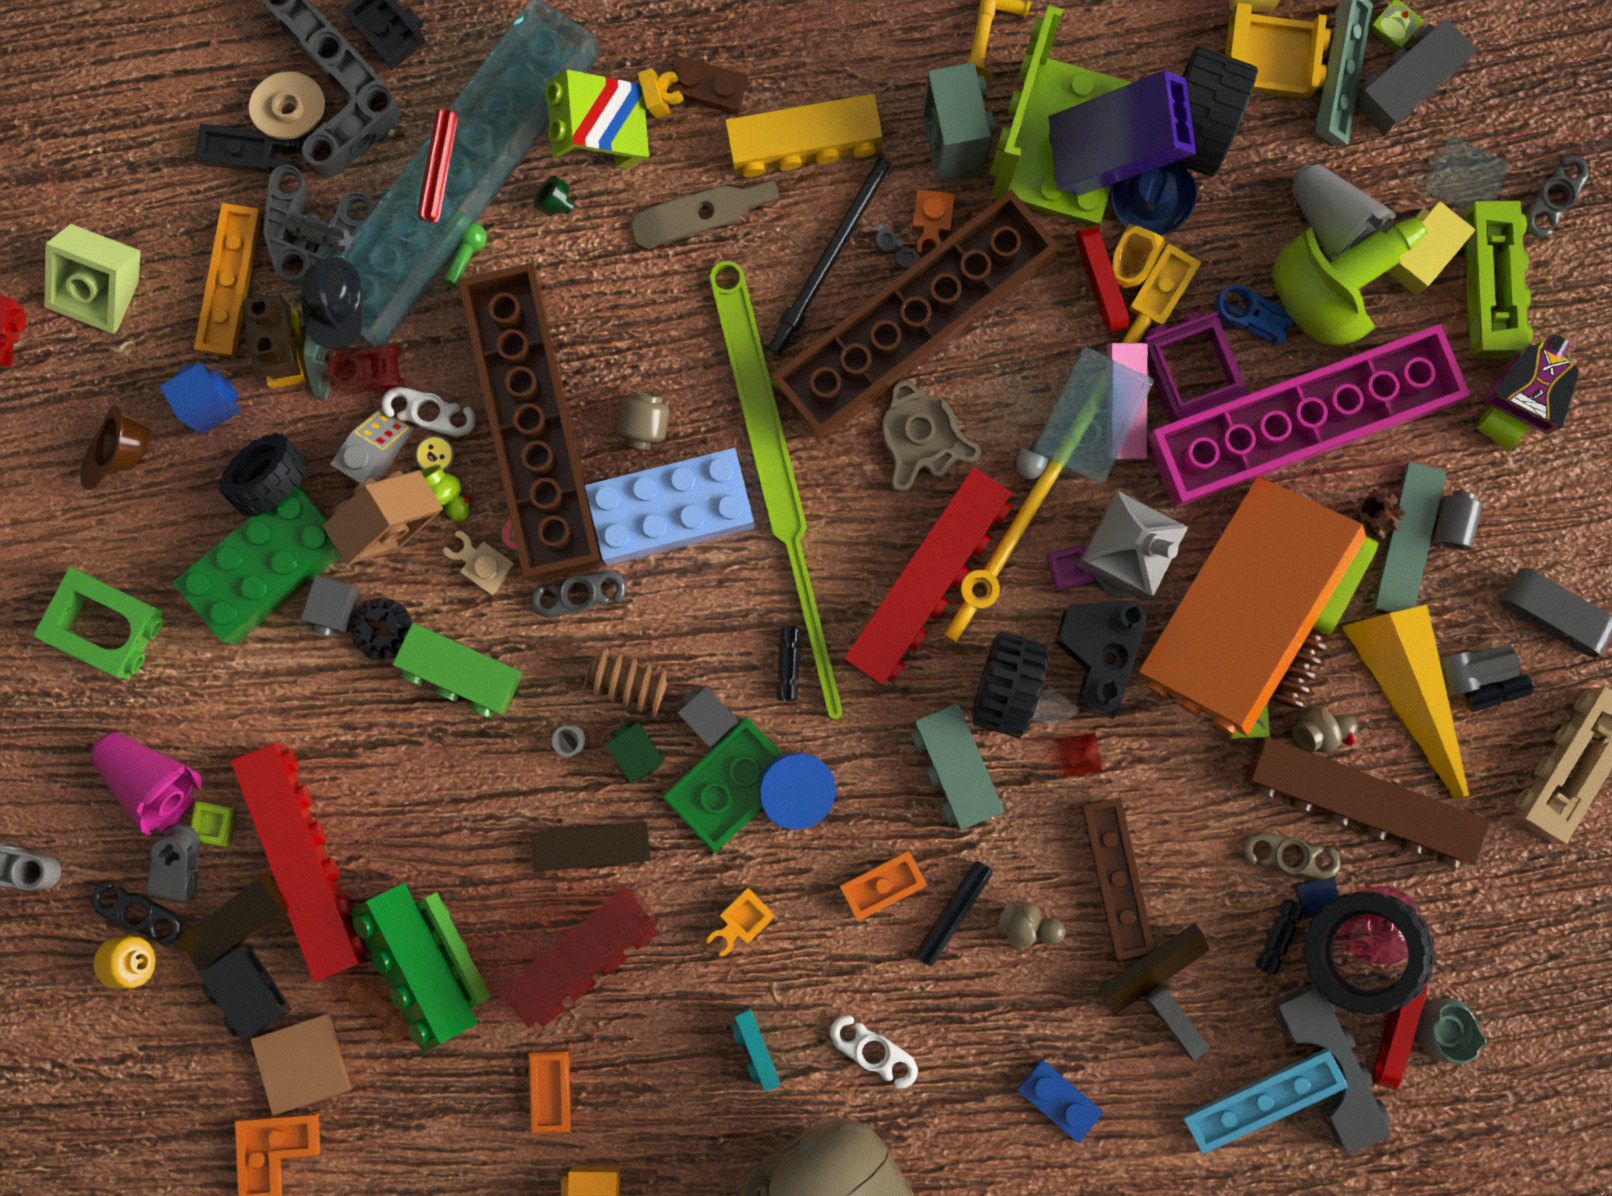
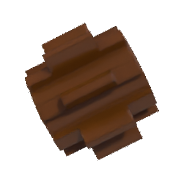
M1373 489L1372 492H1369L1368 496L1364 498L1361 496L1357 499L1360 504L1358 508H1355V513L1352 514V517L1357 522L1363 524L1366 536L1373 533L1384 539L1385 536H1388L1389 532L1400 530L1397 524L1399 520H1402L1405 511L1399 505H1395L1398 499L1392 492L1385 495ZM1383 510V512H1382V514H1381L1380 516H1378L1377 518H1374V516L1376 515V513H1378L1379 511Z

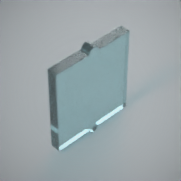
M1451 135L1440 157L1433 162L1435 168L1424 191L1463 210H1467L1475 201H1493L1494 197L1501 193L1500 185L1511 163Z

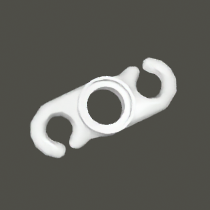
M396 387L388 390L383 395L381 401L382 411L387 417H392L395 414L391 407L392 400L398 396L403 397L407 402V406L397 414V418L401 421H411L419 428L427 431L460 437L469 434L476 424L474 411L471 407L466 406L463 409L467 420L466 424L459 428L452 425L451 417L454 413L460 411L459 404L447 403L432 393ZM426 402L437 404L440 408L437 419L431 422L421 420L418 417V409L422 404Z
M845 1015L834 1021L831 1025L830 1037L837 1049L865 1069L879 1073L886 1081L893 1079V1065L898 1062L904 1063L908 1068V1073L904 1078L896 1079L894 1086L897 1089H901L913 1084L917 1078L918 1068L911 1055L886 1039L883 1035L867 1030L862 1023L855 1024V1038L852 1041H844L841 1039L840 1030L845 1025L853 1024L854 1018L851 1015ZM869 1041H879L884 1045L885 1056L880 1062L870 1063L864 1059L862 1050Z

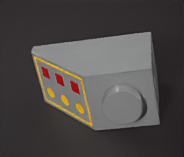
M380 408L350 433L330 465L358 484L371 478L378 482L382 479L414 428L395 416L387 417L382 408Z

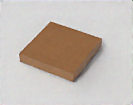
M330 1013L250 1039L272 1116L352 1089Z

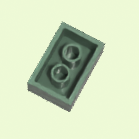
M975 62L928 71L921 114L936 183L981 175L984 161H988L987 149L992 147L991 135H995V122L992 112H985L983 99L987 98V87L984 75H977Z

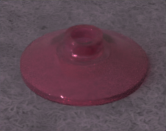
M1374 886L1361 891L1395 896L1402 899L1401 901L1405 904L1411 905L1420 916L1419 910L1412 899L1398 889L1388 886ZM1363 914L1346 921L1343 924L1346 941L1351 949L1362 959L1374 964L1389 965L1400 962L1408 957L1407 943L1401 931L1393 923L1392 930L1389 933L1385 934L1381 930V923L1385 918L1373 914Z

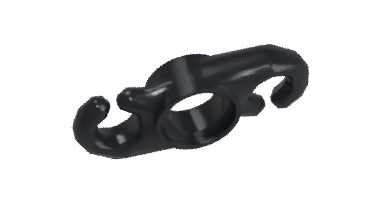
M106 881L95 887L91 896V904L98 915L119 925L126 931L143 933L151 940H155L158 937L157 923L161 920H168L172 925V930L168 935L160 937L159 943L166 946L174 943L179 938L182 932V923L174 911L154 902L147 896L128 893L123 887L115 889L116 903L111 907H106L101 902V896L106 891L112 890L114 884L111 881ZM134 902L141 903L146 909V918L139 925L131 923L127 918V909Z

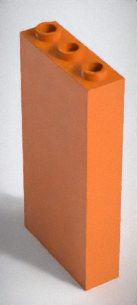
M1258 476L1139 670V673L1147 683L1145 687L1161 698L1165 699L1169 694L1180 700L1178 705L1195 716L1199 717L1201 712L1214 718L1212 723L1228 734L1234 735L1235 731H1238L1248 736L1364 543L1366 535L1363 524Z

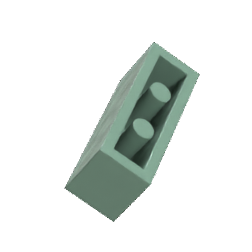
M959 703L913 722L916 730L910 732L911 738L918 753L925 751L931 766L926 767L925 770L933 789L941 788L946 802L940 804L949 826L956 824L958 830H963L1005 812Z

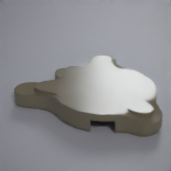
M901 381L893 387L892 401L882 423V438L887 451L894 461L891 486L898 493H906L911 489L920 469H927L933 478L941 479L953 463L973 464L979 460L981 455V449L978 444L968 440L960 432L956 416L951 407L942 398L940 400L935 396L925 394V391L919 390L909 381Z

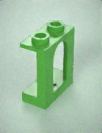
M69 566L33 637L115 677L129 680L131 674H136L141 668L145 659L143 651L149 640H153L161 630L163 624L161 617L164 610L151 606L84 571ZM87 597L121 613L127 618L130 623L131 633L128 641L122 647L107 650L69 632Z

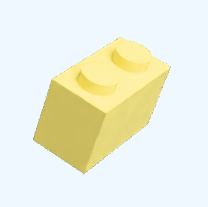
M1441 201L1430 211L1424 207L1416 215L1426 227L1428 234L1410 252L1407 251L1400 256V263L1386 271L1415 296H1418L1432 283L1475 231L1472 226Z

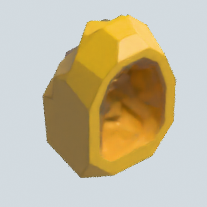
M1128 225L1118 243L1112 260V268L1118 286L1123 288L1133 287L1141 284L1149 277L1165 245L1164 237L1140 226Z

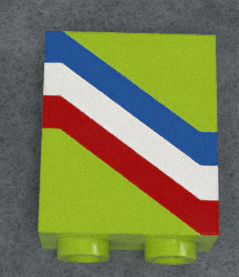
M568 69L546 82L545 100L548 104V136L551 141L552 156L560 157L574 148L614 154L615 167L629 169L649 158L645 104L641 84Z

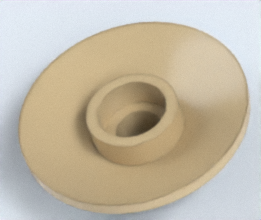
M281 72L269 76L258 84L249 100V114L256 128L271 138L281 140L294 139L309 133L320 122L325 110V99L319 85L309 76L298 72ZM290 110H295L292 113L286 114Z

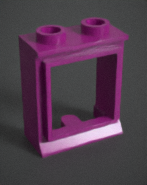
M1204 311L1192 313L1182 319L1183 324L1172 328L1168 324L1157 326L1147 332L1148 337L1142 342L1148 343L1147 367L1170 424L1251 394L1245 386L1217 317V311L1205 315ZM1207 331L1229 386L1182 403L1161 347Z

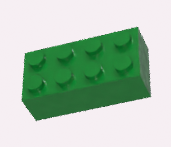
M298 486L277 507L272 508L265 514L262 513L256 517L251 516L172 583L222 642L235 646L314 580L315 575H320L338 560L341 555L323 528V525L330 518L309 493L301 486Z

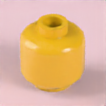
M134 936L115 937L105 941L98 948L94 956L93 967L96 977L103 985L113 989H129L141 986L151 978L155 970L156 958L153 948L144 939Z

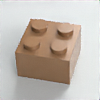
M420 470L407 474L397 471L381 481L376 482L374 478H371L354 488L355 495L351 499L338 504L332 510L334 515L323 525V528L346 565L400 549L443 510V507Z

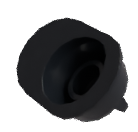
M327 258L316 261L304 273L300 281L299 291L302 302L303 321L307 334L316 344L325 349L338 350L353 343L363 328L364 308L361 280L354 266L342 258Z

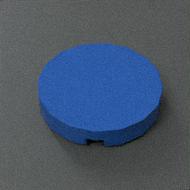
M787 752L781 754L769 762L761 773L759 780L758 799L765 814L780 827L793 830L810 828L823 820L832 808L836 795L835 779L828 766L815 755L806 752Z

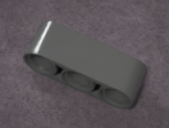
M1527 568L1518 569L1500 600V604L1510 612L1580 653L1593 658L1601 657L1612 637L1611 615L1543 575Z

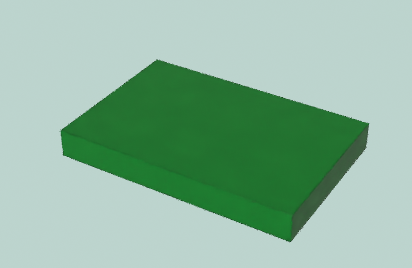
M745 717L661 797L715 854L762 809L758 799L761 773L769 762L780 756L781 753Z

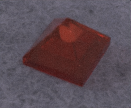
M1096 733L1057 739L1064 777L1103 771Z

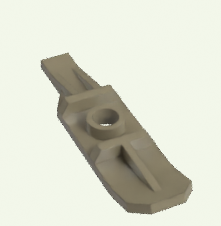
M775 180L746 189L724 185L636 214L631 227L636 243L650 250L673 240L735 223L747 210L779 200L780 196ZM709 207L713 211L712 216L709 219H702L698 214L701 208Z

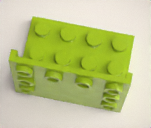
M1048 5L1044 19L1038 17L1035 19L1018 77L1026 79L1022 92L1014 90L1008 109L1009 114L1015 115L1012 127L1003 126L989 174L996 177L991 197L999 199L1012 189L1027 208L1088 226L1096 225L1099 228L1111 185L1081 196L1058 190L1053 174L1055 165L1053 150L1049 141L1050 126L1048 116L1133 82L1048 58L1063 12L1061 8Z

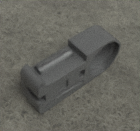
M1159 984L1143 996L1193 1062L1210 1050L1204 1039L1164 986Z

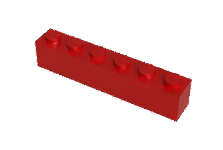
M973 467L847 653L843 662L880 687L883 686L886 680L892 684L895 682L906 664L900 661L906 650L909 648L914 652L927 634L921 628L929 616L936 620L949 602L943 597L949 586L959 587L970 570L964 565L970 555L974 553L978 557L991 539L985 533L993 521L1000 525L1012 508V505L1007 503L1012 494L1011 491Z
M273 743L231 760L279 892L288 906L286 910L313 982L326 979L367 962L364 954L368 952V947L364 939L356 933L350 918L352 916L350 912L354 910L347 894L342 895L336 881L340 879L338 866L332 857H327L323 847V843L326 842V835L320 822H314L309 810V807L313 805L312 798L307 787L304 784L300 785L295 771L299 769V765L292 749H286L285 744Z

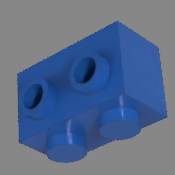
M201 362L197 365L189 364L180 368L175 373L174 378L159 386L178 420L201 435L241 412L235 401L240 396L232 382L228 378L224 380L217 369L211 371Z

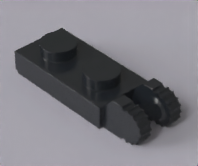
M200 124L194 161L199 165L269 174L279 166L291 165L302 173V165L297 162L274 158L276 149L288 153H303L304 141L298 139H275L256 130Z

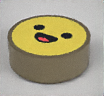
M429 436L418 444L415 458L422 470L433 465H441L444 473H447L455 463L456 453L453 446L445 438Z

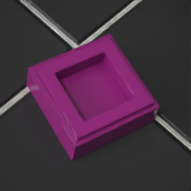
M1084 544L1045 555L1055 592L1094 581L1092 574L1076 566L1085 550Z

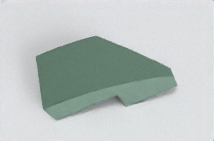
M306 332L303 355L310 385L315 397L327 400L336 369L330 363L324 362L328 349L316 344Z

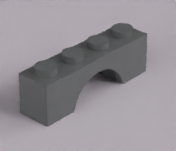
M1310 983L1269 1003L1286 1039L1295 1043L1316 1044L1322 1050L1328 1047L1348 1084V1088L1333 1094L1330 1101L1322 1109L1321 1114L1337 1148L1350 1155L1390 1136L1391 1132L1386 1124L1390 1121V1116L1380 1099L1375 1100L1369 1088L1373 1084L1372 1077L1366 1066L1362 1062H1357L1352 1052V1048H1355L1356 1045L1348 1028L1345 1025L1340 1026L1334 1012L1338 1011V1007L1330 1003L1329 999L1323 994L1321 995L1315 988V984Z

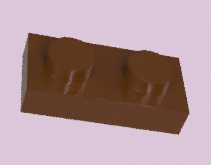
M676 56L672 72L678 76L679 81L670 84L667 88V93L680 91L684 100L738 115L749 81L748 75L683 56Z

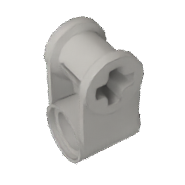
M0 842V886L21 890H44L58 883L61 877V866L55 857ZM36 863L41 870L37 881L33 879L31 874L32 868Z

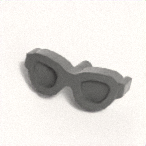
M882 224L876 228L875 245L877 249L883 254L894 252L896 254L895 263L900 269L908 270L922 259L915 250L903 246L904 241L897 239L896 235L889 228L884 227Z

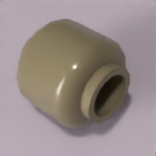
M633 392L632 397L622 400L617 431L621 436L628 438V446L650 449L651 443H659L665 439L670 409L665 403H662V396Z

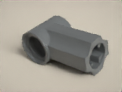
M1511 644L1472 654L1468 651L1439 659L1447 697L1480 689L1481 685L1497 683L1520 676V661L1517 652L1513 650Z

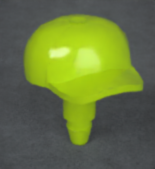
M1417 216L1393 225L1385 233L1378 230L1329 263L1318 247L1311 226L1284 246L1275 261L1272 276L1275 290L1285 311L1302 332L1320 345L1339 347L1362 339L1376 327L1365 311L1359 289L1400 263V256L1407 251L1410 252L1428 234L1427 229Z

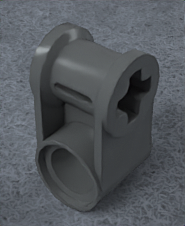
M186 824L171 826L166 831L164 837L160 838L152 846L150 874L147 881L148 897L185 904L191 903L198 884L197 864L200 844L199 835L191 826Z

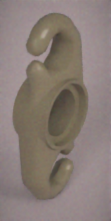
M1258 832L1250 835L1244 842V856L1250 864L1258 862L1253 852L1254 845L1258 842H1264L1269 847V852L1267 856L1260 860L1263 867L1273 866L1285 873L1318 880L1331 878L1340 869L1341 861L1339 854L1331 847L1326 850V854L1331 861L1328 869L1321 870L1315 865V858L1323 852L1321 845H1309L1300 839L1267 832ZM1290 844L1296 845L1302 853V860L1295 867H1288L1282 860V851Z

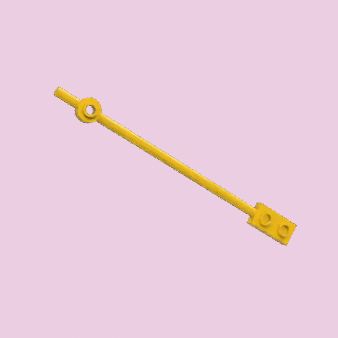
M1170 243L1167 245L1128 309L1136 314L1137 318L1122 343H1139L1150 324L1157 327L1166 322L1202 262ZM1107 367L984 569L969 573L962 581L960 595L963 603L944 633V636L949 640L957 643L976 610L986 609L997 600L1000 586L996 577L1107 396ZM976 584L983 585L986 589V595L980 598L976 597L972 592V587Z

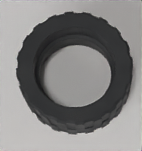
M1202 46L1194 48L1182 77L1186 78L1196 154L1172 163L1209 177H1213L1218 173L1232 145L1252 94L1258 74L1256 66Z
M1377 892L1344 894L1321 907V911L1314 915L1310 921L1309 930L1305 933L1303 957L1306 961V971L1309 978L1313 980L1316 985L1315 988L1319 993L1327 997L1330 1003L1354 1014L1377 1015L1402 1008L1410 1004L1411 1000L1421 995L1424 987L1432 978L1433 966L1436 964V954L1434 953L1435 942L1429 932V926L1424 918L1418 915L1416 909L1402 902V899ZM1363 914L1381 916L1391 921L1401 931L1408 947L1406 969L1400 979L1386 989L1379 991L1359 989L1349 984L1337 970L1333 958L1334 938L1339 928L1355 916Z

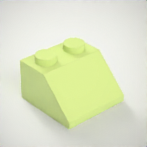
M73 224L68 225L46 243L44 307L114 334L118 331L139 283L140 250Z

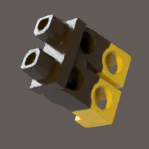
M281 294L242 301L253 370L261 371V374L266 376L267 385L271 389L309 382L303 355L304 349L300 346L303 345L298 312L284 300Z

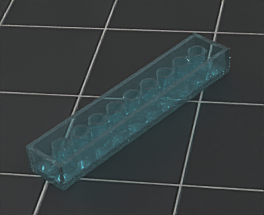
M543 0L529 1L449 109L456 113L458 121L439 221L436 223L420 220L417 215L431 133L355 234L354 242L350 243L349 250L343 251L338 257L351 263L360 276L364 322L358 337L379 352H381L458 248L465 231L478 221L549 125L548 104L545 100L546 82L566 69L587 73L601 55L596 36Z

